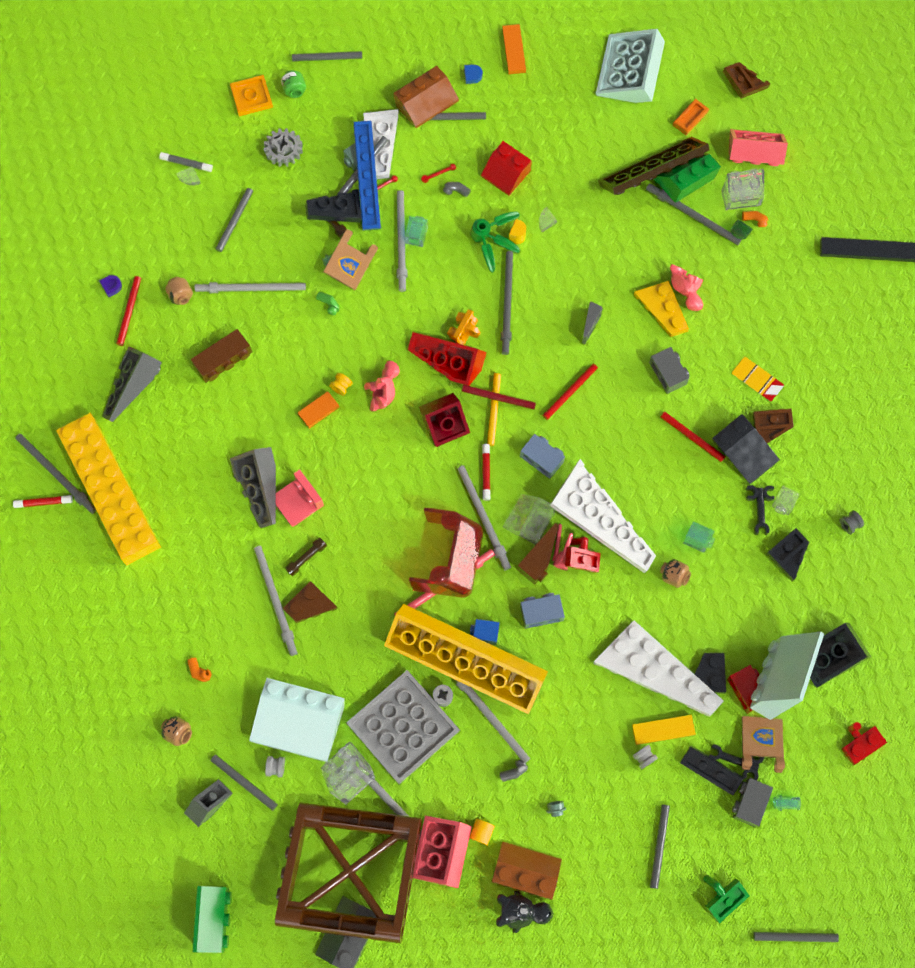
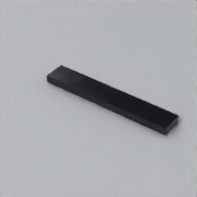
M821 237L820 256L915 262V243Z

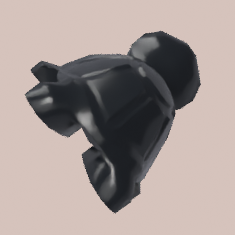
M514 891V895L508 897L503 894H499L497 897L498 903L502 906V914L497 918L496 925L498 927L507 925L513 928V933H518L521 928L529 926L532 921L545 925L553 918V909L548 903L538 902L533 904L530 899L522 896L519 891Z

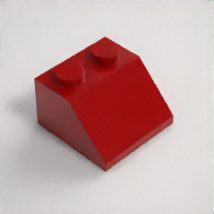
M502 141L491 154L481 177L510 196L530 173L532 160Z

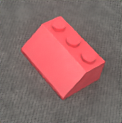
M730 129L728 155L730 160L735 163L750 161L751 164L755 165L768 163L770 166H779V164L784 165L788 143L784 134Z
M425 816L413 878L459 888L472 826L457 821Z

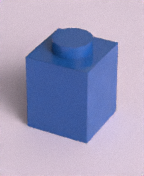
M476 619L475 625L471 624L470 635L491 645H497L499 622Z

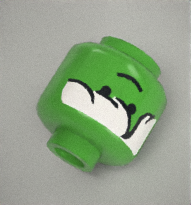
M289 70L282 76L281 83L287 96L298 98L303 95L306 90V84L300 72Z

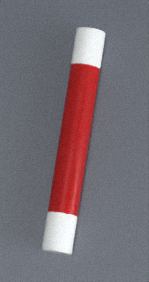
M489 444L482 445L484 501L490 500Z
M72 495L15 500L13 501V507L22 508L72 503L73 498Z

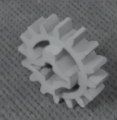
M287 128L284 132L281 129H278V133L272 131V137L267 135V141H264V152L267 159H271L273 165L278 162L279 167H281L282 163H285L286 167L288 162L295 164L294 159H300L299 154L303 153L300 136H295V131L289 133Z

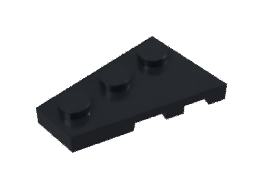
M358 189L346 194L344 192L337 193V196L309 199L305 203L306 218L308 220L360 223L362 219Z

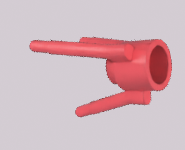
M559 524L552 561H554L553 566L567 571L569 567H565L566 547L570 546L573 534H569L564 550L559 553L562 524Z

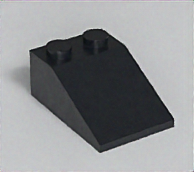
M743 414L712 438L715 445L749 484H752L780 461Z
M844 623L823 636L810 676L816 688L871 657L850 623Z

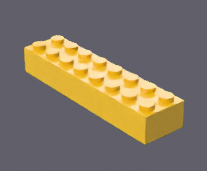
M89 413L57 429L56 431L121 560L126 565H129L161 548L93 415Z
M405 604L396 613L384 644L385 647L527 714L530 713L548 671Z

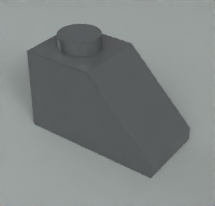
M218 779L193 798L184 814L199 827L211 818L233 793Z

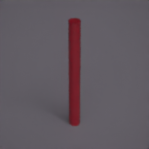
M463 385L461 390L464 393L533 410L536 406V402Z

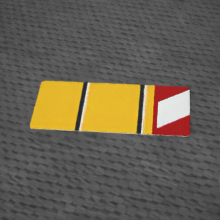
M744 357L732 372L734 376L770 402L784 387L783 383L747 357Z

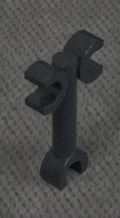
M749 485L746 487V491H752L754 494L753 496H747L746 500L753 501L757 498L758 524L754 528L755 535H758L759 528L765 530V535H768L770 531L769 526L765 523L764 500H774V496L767 495V491H773L774 486L756 488L753 485Z
M719 745L711 746L712 749L717 750L718 755H709L715 760L722 759L742 767V758L723 752ZM752 756L750 770H744L742 773L744 779L747 777V773L750 772L753 774V779L758 780L757 771L764 757L754 760Z

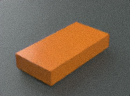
M695 99L673 122V126L687 135L709 112V108Z
M327 391L300 410L298 415L310 429L337 410L339 405Z

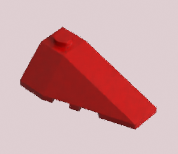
M412 332L408 350L428 363L449 380L470 386L482 371L487 353L476 348Z

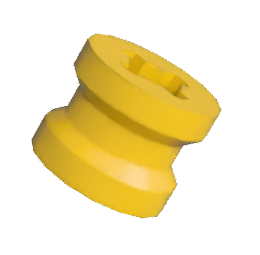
M337 373L335 381H332L329 387L339 395L345 396L347 393L346 389L351 387L353 382L344 374Z

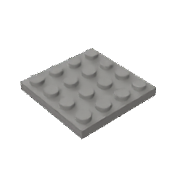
M408 670L347 722V725L399 785L460 731Z

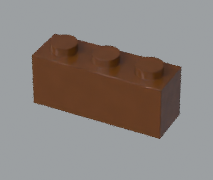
M236 329L193 357L191 362L205 383H207L208 381L215 380L223 371L232 369L240 360L247 359L252 350L240 331Z

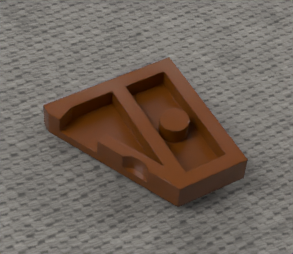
M740 62L727 66L723 70L724 75L741 99L765 90L770 86L769 81L763 82L758 79L755 72L747 69Z
M792 408L753 412L754 428L766 443L794 427Z
M310 581L282 609L296 623H299L308 618L320 616L322 613L331 610L335 611L337 606Z

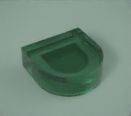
M737 220L731 228V233L738 239H746L753 229L742 221Z

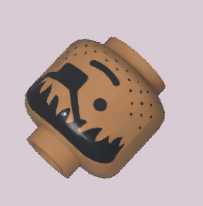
M174 277L170 279L165 288L170 301L176 305L187 304L193 295L191 287L184 278Z
M672 559L668 563L665 562L660 571L663 581L676 588L682 585L685 586L691 576L689 566L676 559Z
M173 716L162 723L161 735L167 742L174 746H180L190 740L192 735L191 725L185 720Z

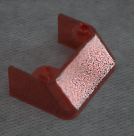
M424 507V514L428 522L442 524L446 530L455 532L448 567L437 566L433 568L429 580L409 577L412 589L418 592L465 598L473 590L483 539L482 527L480 524L457 512Z

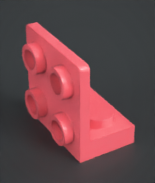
M301 470L294 473L295 480L276 493V506L292 527L324 506L321 497Z

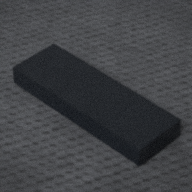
M690 745L680 762L731 795L735 794L744 779L743 776Z

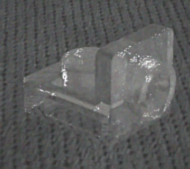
M783 485L771 507L775 508V511L782 515H789L800 494Z

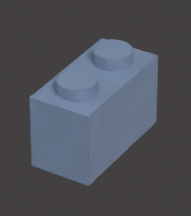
M534 434L521 450L520 457L551 479L564 463V453L559 448L550 446L544 437H538Z
M548 593L539 599L528 597L520 604L525 629L564 621L565 616L560 594Z

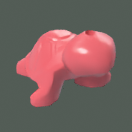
M671 264V284L673 288L687 297L686 306L689 310H701L704 304L696 291L701 286L703 279L689 273L686 276L687 271Z
M392 360L386 362L382 370V377H379L376 381L367 382L364 385L365 390L370 389L373 391V399L370 405L371 411L384 409L394 400L395 387L393 379L399 375L400 369L398 364Z

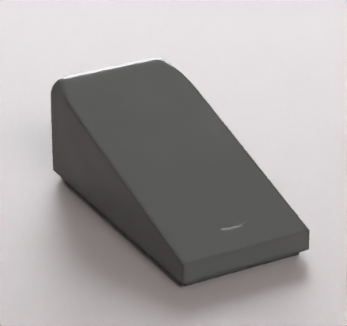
M593 302L589 303L582 340L584 345L587 343L602 315V306Z

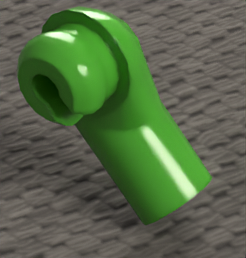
M323 292L317 294V300L329 306L327 312L330 315L334 316L339 312L340 306L332 295Z

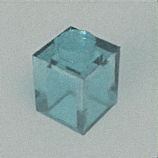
M420 216L409 217L405 232V244L423 247L428 229L427 219Z
M692 522L683 544L705 552L707 548L711 549L715 538L712 537L714 530Z

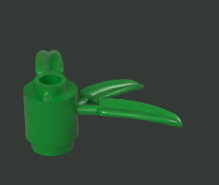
M517 211L496 216L494 222L491 223L485 219H477L473 223L470 236L475 242H483L481 249L487 267L492 273L495 271V259L491 245L486 243L487 237L493 239L495 244L515 253H519L520 249L515 243L499 234L496 236L490 235L491 226H501L515 220L520 216Z

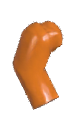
M758 211L742 212L743 221L756 220L758 221V227L767 226L768 217Z
M197 658L187 660L192 678L201 682L210 680L212 676L211 671L200 668Z

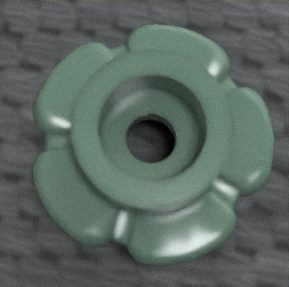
M563 801L550 802L547 804L548 810L546 812L551 813L552 817L561 816L566 807H564Z

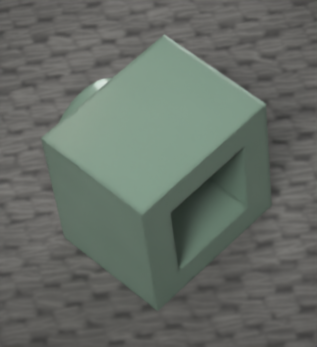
M354 143L343 150V161L348 168L351 167L355 172L357 169V157Z

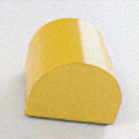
M518 219L514 221L509 233V240L517 245L523 243L526 237V225Z
M476 818L469 839L488 846L495 826Z

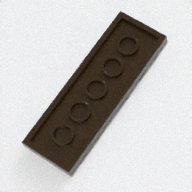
M689 137L599 179V185L614 195L622 194L630 187H637L641 182L652 180L662 172H669L675 166L684 165L690 159L703 156L705 152L710 151L709 145L699 139Z

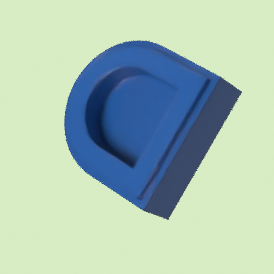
M464 65L466 84L480 82L483 76L481 67L478 65Z

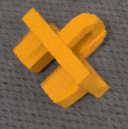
M468 309L466 313L459 312L456 316V322L460 325L458 328L450 327L447 332L449 338L457 344L465 345L469 336L478 338L480 335V331L475 326L478 319L473 315L474 312Z

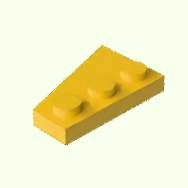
M669 281L634 292V296L644 304L648 312L652 313L659 325L670 337L688 332V325Z

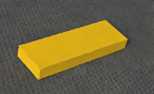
M692 715L632 725L636 745L696 735Z

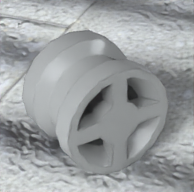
M439 685L433 691V699L440 707H446L453 700V692L449 686Z
M647 745L633 755V758L640 763L639 767L641 770L658 759L651 752L650 745Z
M268 756L265 770L266 776L277 775L282 778L285 768V757L275 759L272 756Z

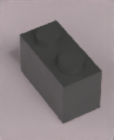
M672 347L651 356L649 364L667 394L687 385L690 377L686 367L681 365L679 354L676 351L674 352Z
M751 778L747 779L746 782L743 781L739 788V793H741L740 799L735 801L732 812H734L733 818L755 828L759 827L773 787Z

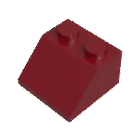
M454 393L419 406L423 421L435 447L470 433L460 400Z

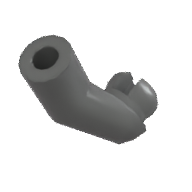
M447 182L443 192L450 195L452 191H457L467 197L471 189L460 182Z

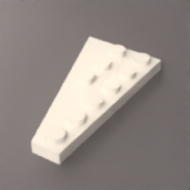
M580 459L549 506L645 573L656 555L642 537L635 533L631 523L624 519L620 509L606 491L599 487L595 481L596 478L592 473L589 474L584 467L585 464Z
M635 621L593 663L615 674L624 676L630 681L656 693H661L669 699L685 704L687 707L709 717L723 703V700Z

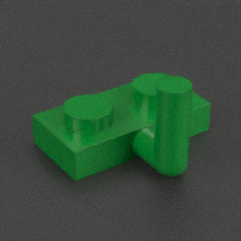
M705 875L703 878L704 882L717 893L705 907L719 924L750 897L736 878L725 888L710 875Z

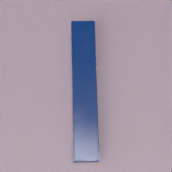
M372 121L353 122L363 231L381 229Z

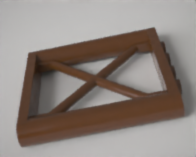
M300 802L295 824L290 828L289 838L291 843L285 851L287 862L286 867L283 866L281 871L282 886L277 890L276 899L278 900L275 915V926L401 944L421 832V818ZM324 827L391 836L350 865ZM306 829L316 830L343 871L303 901L295 902L292 901L305 832ZM397 841L407 842L395 915L385 914L358 877L356 871ZM349 877L377 918L310 909L308 907Z

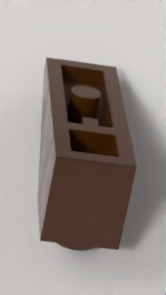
M556 523L517 566V571L534 585L538 581L542 582L548 575V565L558 529V524Z

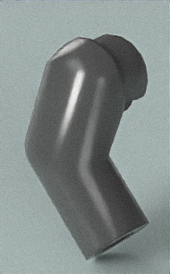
M517 760L515 762L517 768L500 772L502 782L518 778L528 770V765L526 766V763L524 764L522 760Z

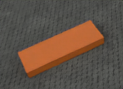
M520 24L502 26L508 75L526 73Z

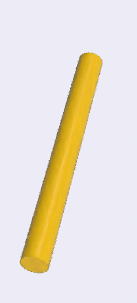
M494 373L492 392L495 393L500 392L501 374ZM492 399L487 444L490 446L495 445L499 401Z

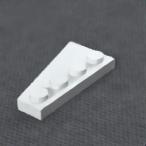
M399 109L363 113L364 121H372L374 146L382 136L388 139V142L375 157L377 179L389 178Z

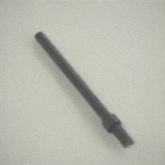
M652 184L647 186L646 190L656 195L660 201H666L736 245H739L742 241L741 238L682 202L678 201L675 203L663 189L660 190Z
M512 251L506 252L503 331L500 338L503 355L509 354V345L512 340V332H510Z
M22 434L16 436L15 439L75 497L74 500L79 505H83L91 514L97 511L95 506L88 500V496L84 492H80Z

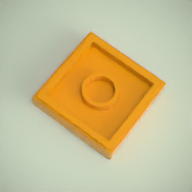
M264 75L230 83L239 116L273 108Z

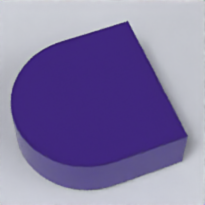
M109 275L99 280L108 297L117 294L122 288L120 279L115 275Z

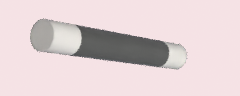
M163 152L159 156L161 160L212 172L213 165Z

